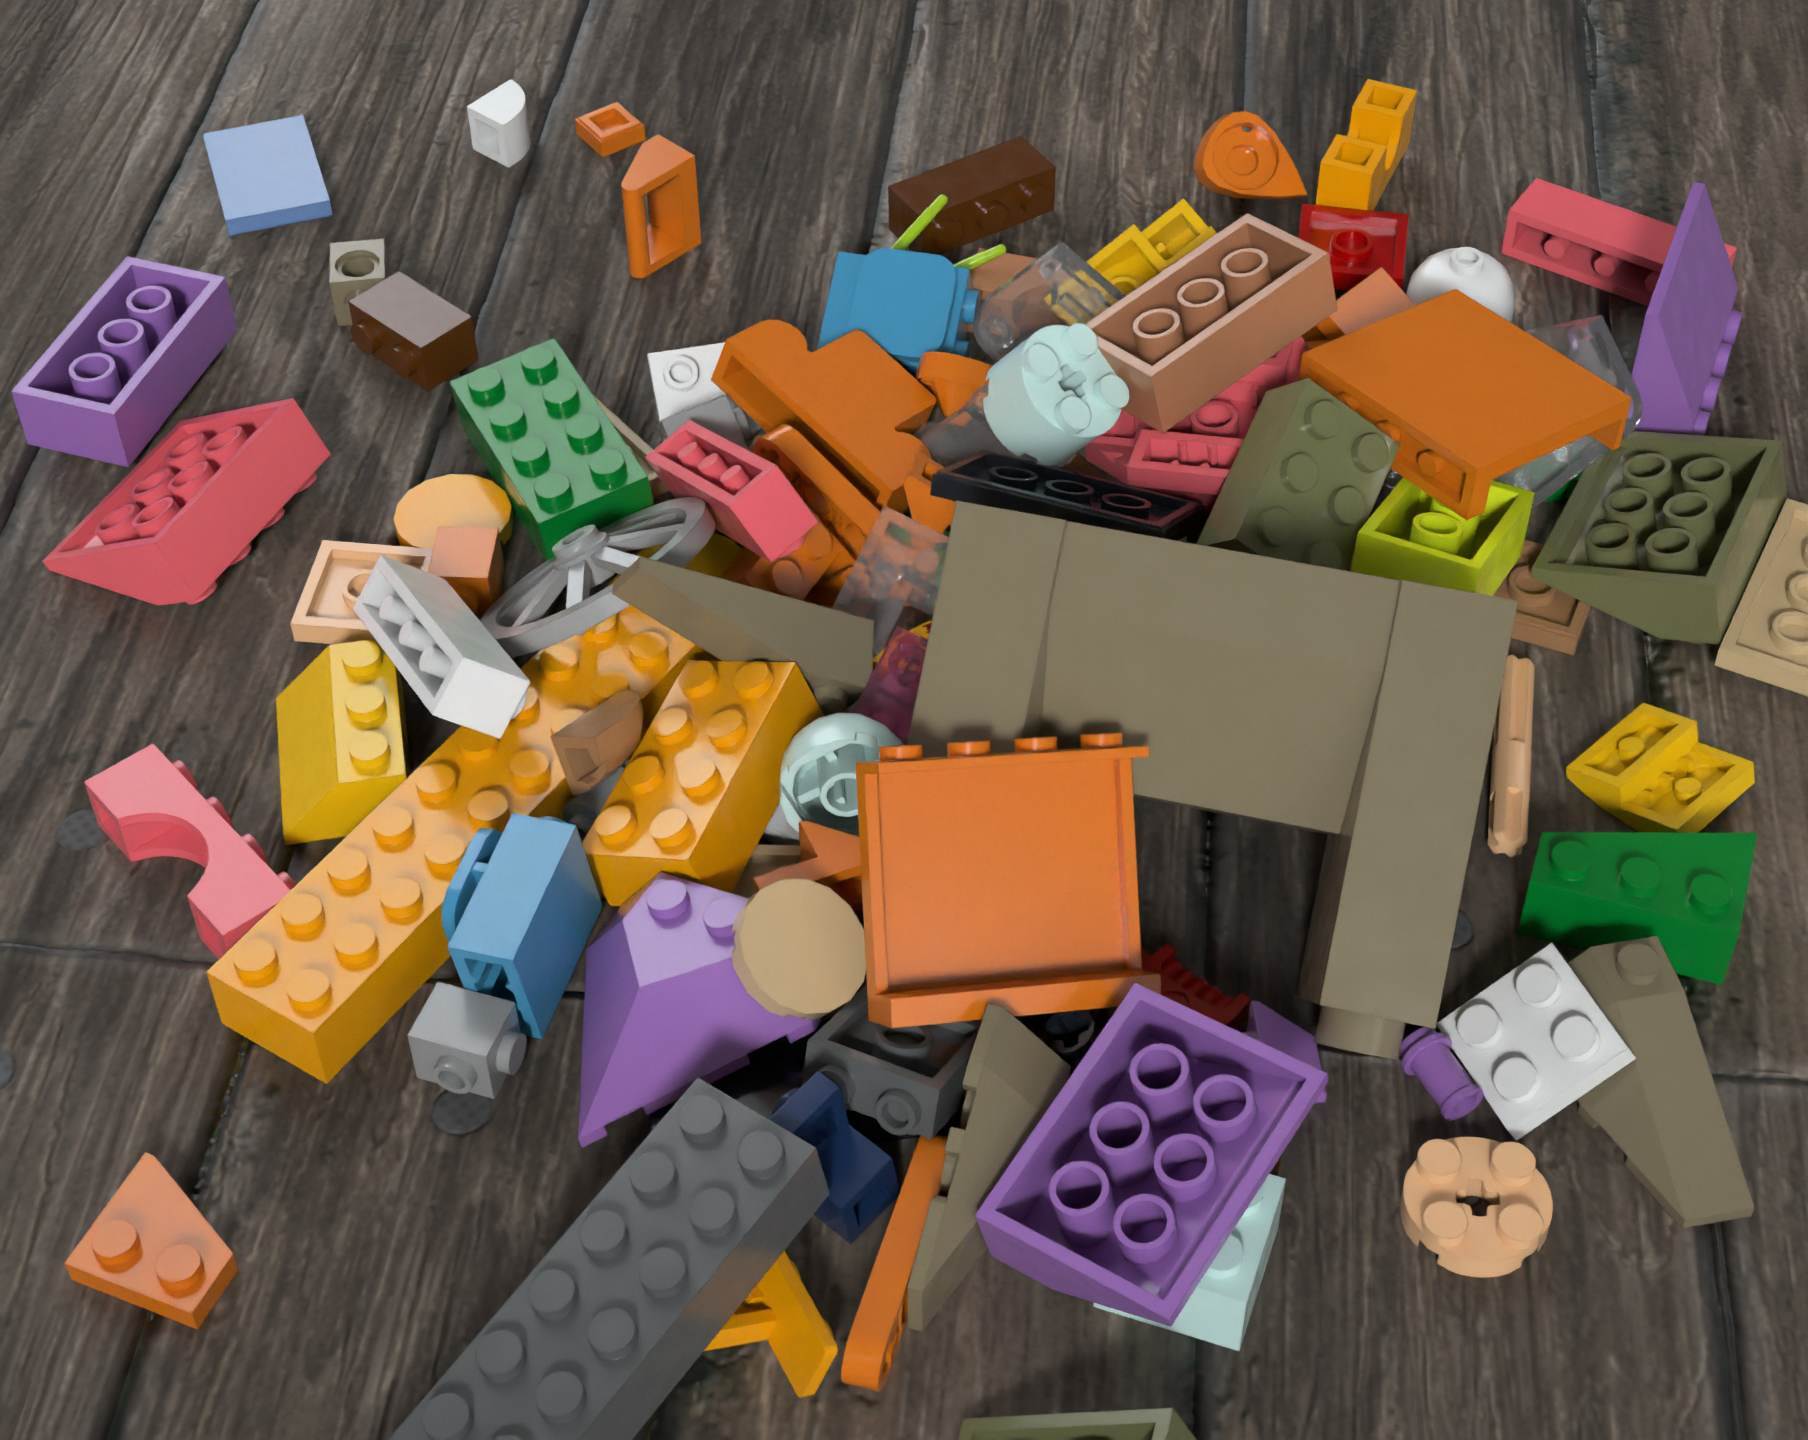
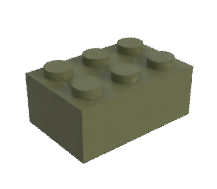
M1309 378L1268 390L1262 399L1197 544L1345 571L1355 550L1358 531L1369 518L1401 444Z

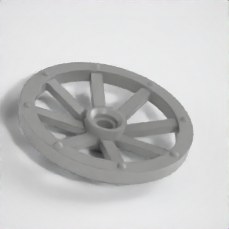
M683 497L639 510L599 530L592 524L577 529L554 545L552 548L554 557L532 570L499 597L485 612L480 622L511 658L544 649L575 635L583 636L587 629L630 606V604L612 594L613 584L589 597L591 588L601 584L615 573L623 574L639 558V556L626 553L625 551L666 544L649 559L683 568L701 551L712 537L716 527L715 519L702 499ZM566 586V609L541 619Z

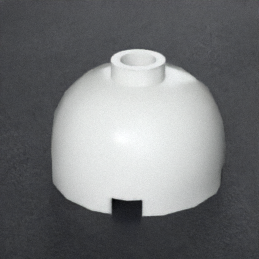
M1471 247L1446 249L1430 255L1411 276L1406 295L1415 305L1457 289L1502 318L1512 322L1515 306V288L1505 266L1489 254Z

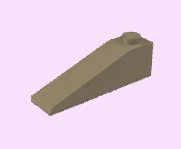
M1658 936L1588 948L1568 962V964L1636 1059L1578 1098L1577 1101L1580 1103L1578 1113L1592 1129L1600 1126L1626 1154L1625 1166L1681 1228L1752 1216L1755 1207L1685 991Z
M987 1004L962 1083L963 1089H967L962 1110L960 1129L950 1128L944 1150L946 1157L941 1177V1192L948 1194V1197L934 1195L931 1199L907 1287L909 1329L924 1331L988 1248L975 1214L1071 1075V1066L1002 1006Z

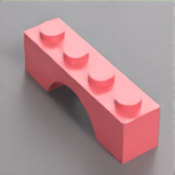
M154 744L147 746L84 781L98 826L131 862L152 857L171 856L194 861L206 868L200 881L187 897L199 937L218 960L296 886V883L286 872L283 871L276 875L268 866L263 850L250 834L247 833L241 837L233 829L231 819L218 799L214 796L205 799L199 793L197 784L185 764L180 760L171 763Z

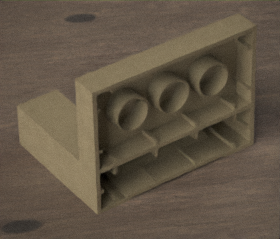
M956 501L907 745H922L923 758L948 756L947 743L990 741L991 754L1015 752L1014 739L1057 737V749L1081 748L1080 735L1123 733V746H1149V757L1131 758L1133 796L1328 834L1296 997L1321 1005L1315 1043L1399 1060L1406 1023L1436 1029L1518 600L1406 580L1400 581Z

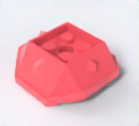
M1300 336L1165 433H1161L1121 409L1120 416L1114 426L1085 446L1086 460L1110 474L1119 483L1201 502V505H1205L1204 513H1211L1266 391L1297 382L1302 353L1310 350V347Z

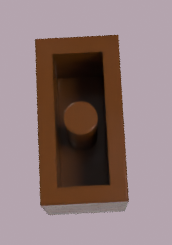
M400 271L348 301L353 324L351 335L357 347L363 353L371 354L390 366L400 377L408 378L428 392L478 361L472 316Z

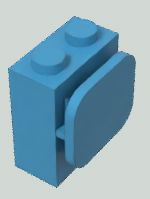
M891 248L876 249L867 255L838 251L817 350L853 330H860L867 334L915 378L918 363L923 353L931 351L946 352L970 358L971 344L965 341L968 324H976L978 321L981 292L973 289L969 268L954 267L947 258L941 255Z
M512 813L503 833L495 829L480 828L473 836L448 886L443 901L442 926L449 942L447 947L464 989L515 1002L520 1032L529 1037L544 1038L603 907L577 826L551 816L536 818Z

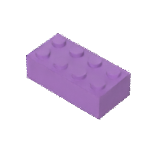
M127 256L11 391L27 443L129 467L237 331L226 277Z

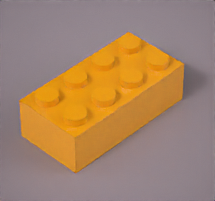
M687 660L582 842L594 881L610 906L621 907L627 899L660 872L728 893L733 892L780 803L779 780L783 753L800 730L817 718L824 717L796 662Z

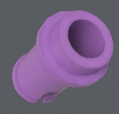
M1423 1027L1411 1033L1402 1042L1400 1051L1402 1056L1401 1068L1407 1075H1416L1441 1109V1114L1446 1120L1448 1118L1449 1120L1459 1119L1479 1105L1484 1097V1092L1479 1086H1476L1450 1051L1452 1041L1448 1035L1437 1033L1433 1028Z

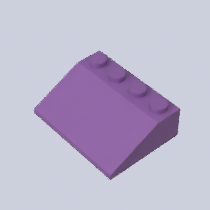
M1693 182L1645 315L1627 393L1632 399L1624 427L1625 431L1705 436L1711 413L1701 410L1713 411L1732 346L1738 334L1743 312L1733 310L1738 285L1706 186L1703 183Z
M1135 983L975 1214L990 1255L1052 1290L1171 1327L1329 1081L1328 1074Z

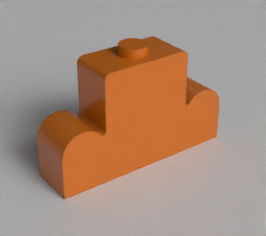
M768 319L761 321L727 338L711 381L767 433L782 424L796 429L889 521L905 512L908 501L903 482L910 464L918 451L931 458L929 449L919 440L937 401L936 397L867 334L860 330H853L814 352L807 350L806 338L797 328L780 320Z

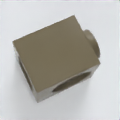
M384 238L330 243L329 283L338 326L353 325L349 300L391 276Z

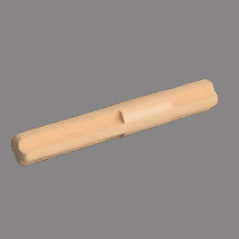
M1514 654L1507 656L1494 723L1487 843L1493 853H1505L1509 857L1520 855L1522 853V846L1527 843L1535 673L1534 664L1529 658L1518 659Z

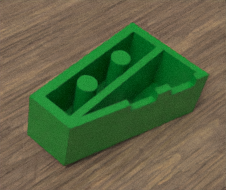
M1542 832L1517 934L1581 950H1587L1593 946L1658 936L1676 974L1722 985L1740 932L1757 833Z

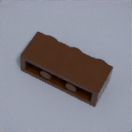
M1021 136L889 185V230L896 237L900 238L923 211L939 195L943 194L948 198L947 204L936 214V217L914 239L908 248L914 252L936 255L946 253L1053 211L1056 167Z

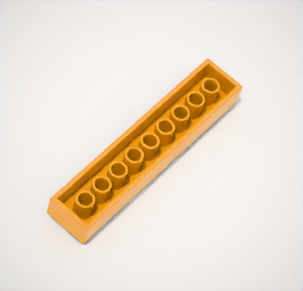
M618 574L606 587L613 584L622 574ZM631 605L587 629L583 636L575 635L539 650L520 669L530 680L526 690V700L522 710L515 718L510 720L500 739L465 726L457 729L206 972L221 1023L328 1084L451 956L447 947L449 942L442 926V906L448 886L475 833L483 827L499 830L503 833L512 813L536 818L551 816L564 821L563 808L575 795H572L550 736L619 691L629 690L637 692L643 706L644 719L640 743L687 660H722Z

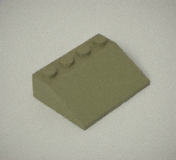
M1624 430L1620 448L1614 451L1599 442L1532 567L1533 579L1657 638L1687 641L1694 644L1709 643L1721 645L1787 499L1783 441Z

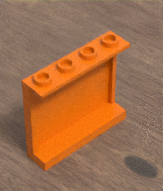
M1457 289L1303 352L1298 379L1300 381L1309 378L1401 444L1391 469L1465 520L1484 513L1491 480L1582 437L1589 435L1613 451L1620 448L1632 399L1626 393Z
M1095 733L1080 735L1081 748L1057 749V737H1030L1014 739L1015 752L991 754L990 741H964L947 743L948 756L923 758L922 745H898L879 747V761L855 762L869 1021L890 1028L982 1020L988 1003L1002 1006L1014 1017L1119 1007L1135 983L1161 995L1160 974L1142 970L1131 759L1149 757V746H1123V733Z

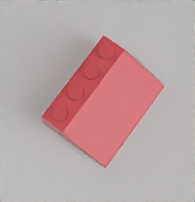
M294 398L181 420L42 562L49 571L157 606L186 602L188 605L196 604L215 591L217 588L215 580L228 566L236 564L248 555L252 548L249 543L257 534L276 523L284 515L285 510L283 506L294 494L308 488L316 480L317 474L315 471L331 453Z

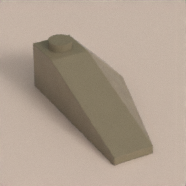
M642 556L613 582V595L722 661L796 662L823 714L842 713L872 690L874 620Z

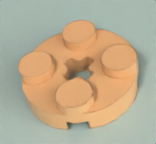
M1455 1137L1446 1140L1432 1139L1424 1143L1418 1150L1417 1159L1406 1173L1400 1199L1401 1221L1407 1236L1418 1247L1419 1240H1421L1427 1249L1438 1254L1437 1264L1447 1270L1460 1275L1479 1278L1506 1275L1522 1267L1524 1258L1534 1253L1536 1249L1538 1252L1545 1242L1553 1213L1551 1191L1544 1176L1536 1169L1534 1154L1527 1147L1517 1142L1501 1143L1482 1137ZM1466 1196H1477L1485 1199L1491 1205L1488 1206L1485 1216L1472 1215L1470 1205L1457 1203V1200L1464 1199Z

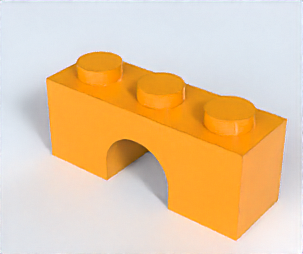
M1367 79L1352 106L1348 135L1336 134L1320 163L1315 205L1374 211L1410 143L1418 90Z

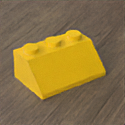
M376 639L329 645L276 697L282 826L285 845L348 836L411 775L404 693L400 671Z

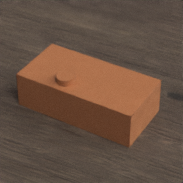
M1247 213L1087 322L1085 325L1091 328L1097 337L1098 349L1116 375L1127 384L1130 398L1128 404L1122 410L1161 433H1165L1336 312L1337 303L1329 253Z

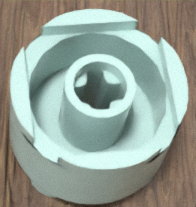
M1074 323L1071 326L1051 325L1041 328L996 362L988 371L985 381L989 380L988 395L983 398V407L990 428L1003 446L1018 457L1026 453L1040 459L1036 464L1050 466L1067 460L1110 430L1118 420L1121 409L1128 404L1130 395L1127 384L1116 375L1098 349V340L1092 329L1085 324Z

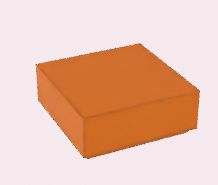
M618 102L575 119L576 134L601 157H606L646 140L645 126Z

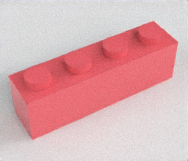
M1535 178L1509 209L1501 253L1649 306L1677 227ZM1724 243L1731 267H1733L1737 247Z
M691 420L683 424L645 457L646 461L676 499L683 497L702 499L715 519L716 530L771 563L775 559L785 557L797 550L805 541V533L819 522L776 464Z

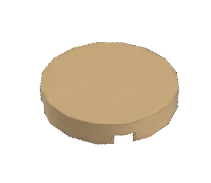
M806 878L780 879L752 895L735 916L732 933L735 931V948L731 951L734 970L746 992L768 1012L782 1017H787L788 1015L797 1018L806 1017L803 1020L820 1019L849 1002L864 982L866 973L864 929L852 907L831 888Z

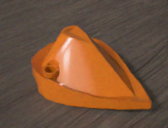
M1247 111L1224 114L1212 124L1202 137L1195 154L1193 170L1198 181L1212 192L1233 198L1286 199L1307 196L1298 170L1276 133L1258 115ZM1242 127H1249L1250 131L1245 132Z
M931 351L922 354L915 379L936 397V404L945 419L967 423L984 409L983 398L988 395L989 380L985 381L992 365L956 354Z

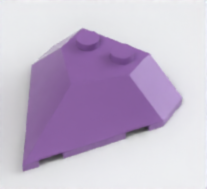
M660 872L622 904L586 949L578 1140L582 1148L607 1136L605 1125L641 1107L646 1115H649L679 1100L697 1078L711 1084L749 1065L750 1061L747 1054L783 1036H786L788 1041L792 1043L814 1032L825 1018L823 1016L820 1019L803 1020L806 1017L797 1018L792 1015L782 1017L768 1012L746 992L734 970L731 951L735 948V931L732 933L734 919L748 898Z

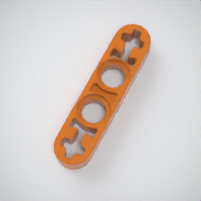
M782 424L757 439L754 444V453L779 467L802 500L890 599L901 606L907 607L913 605L934 589L936 584L935 573L923 553L801 433L792 426Z
M936 1134L932 1140L920 1136L849 1333L841 1368L842 1383L876 1392H882L885 1387L908 1321L907 1287L929 1205L934 1195L948 1197V1194L941 1192V1177L946 1157L944 1150L948 1136Z

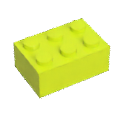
M1403 477L1358 531L1350 572L1493 596L1521 556L1535 492L1491 480L1484 513L1465 520Z

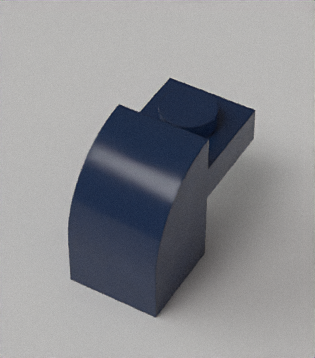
M817 1071L801 1088H793L781 1097L774 1107L769 1120L816 1147L830 1195L814 1215L849 1244H852L899 1196L900 1188L893 1159L849 1125L840 1087L821 1072Z

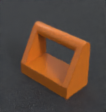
M657 134L642 143L621 183L630 275L635 278L649 276L701 244L695 155ZM645 194H647V200H648V211H649V224H648V226H647V224H646V213H645V202H644V195H645Z

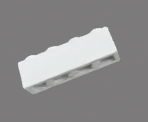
M380 555L353 607L354 612L433 716L500 739L510 720L515 718L522 710L530 680L445 579Z

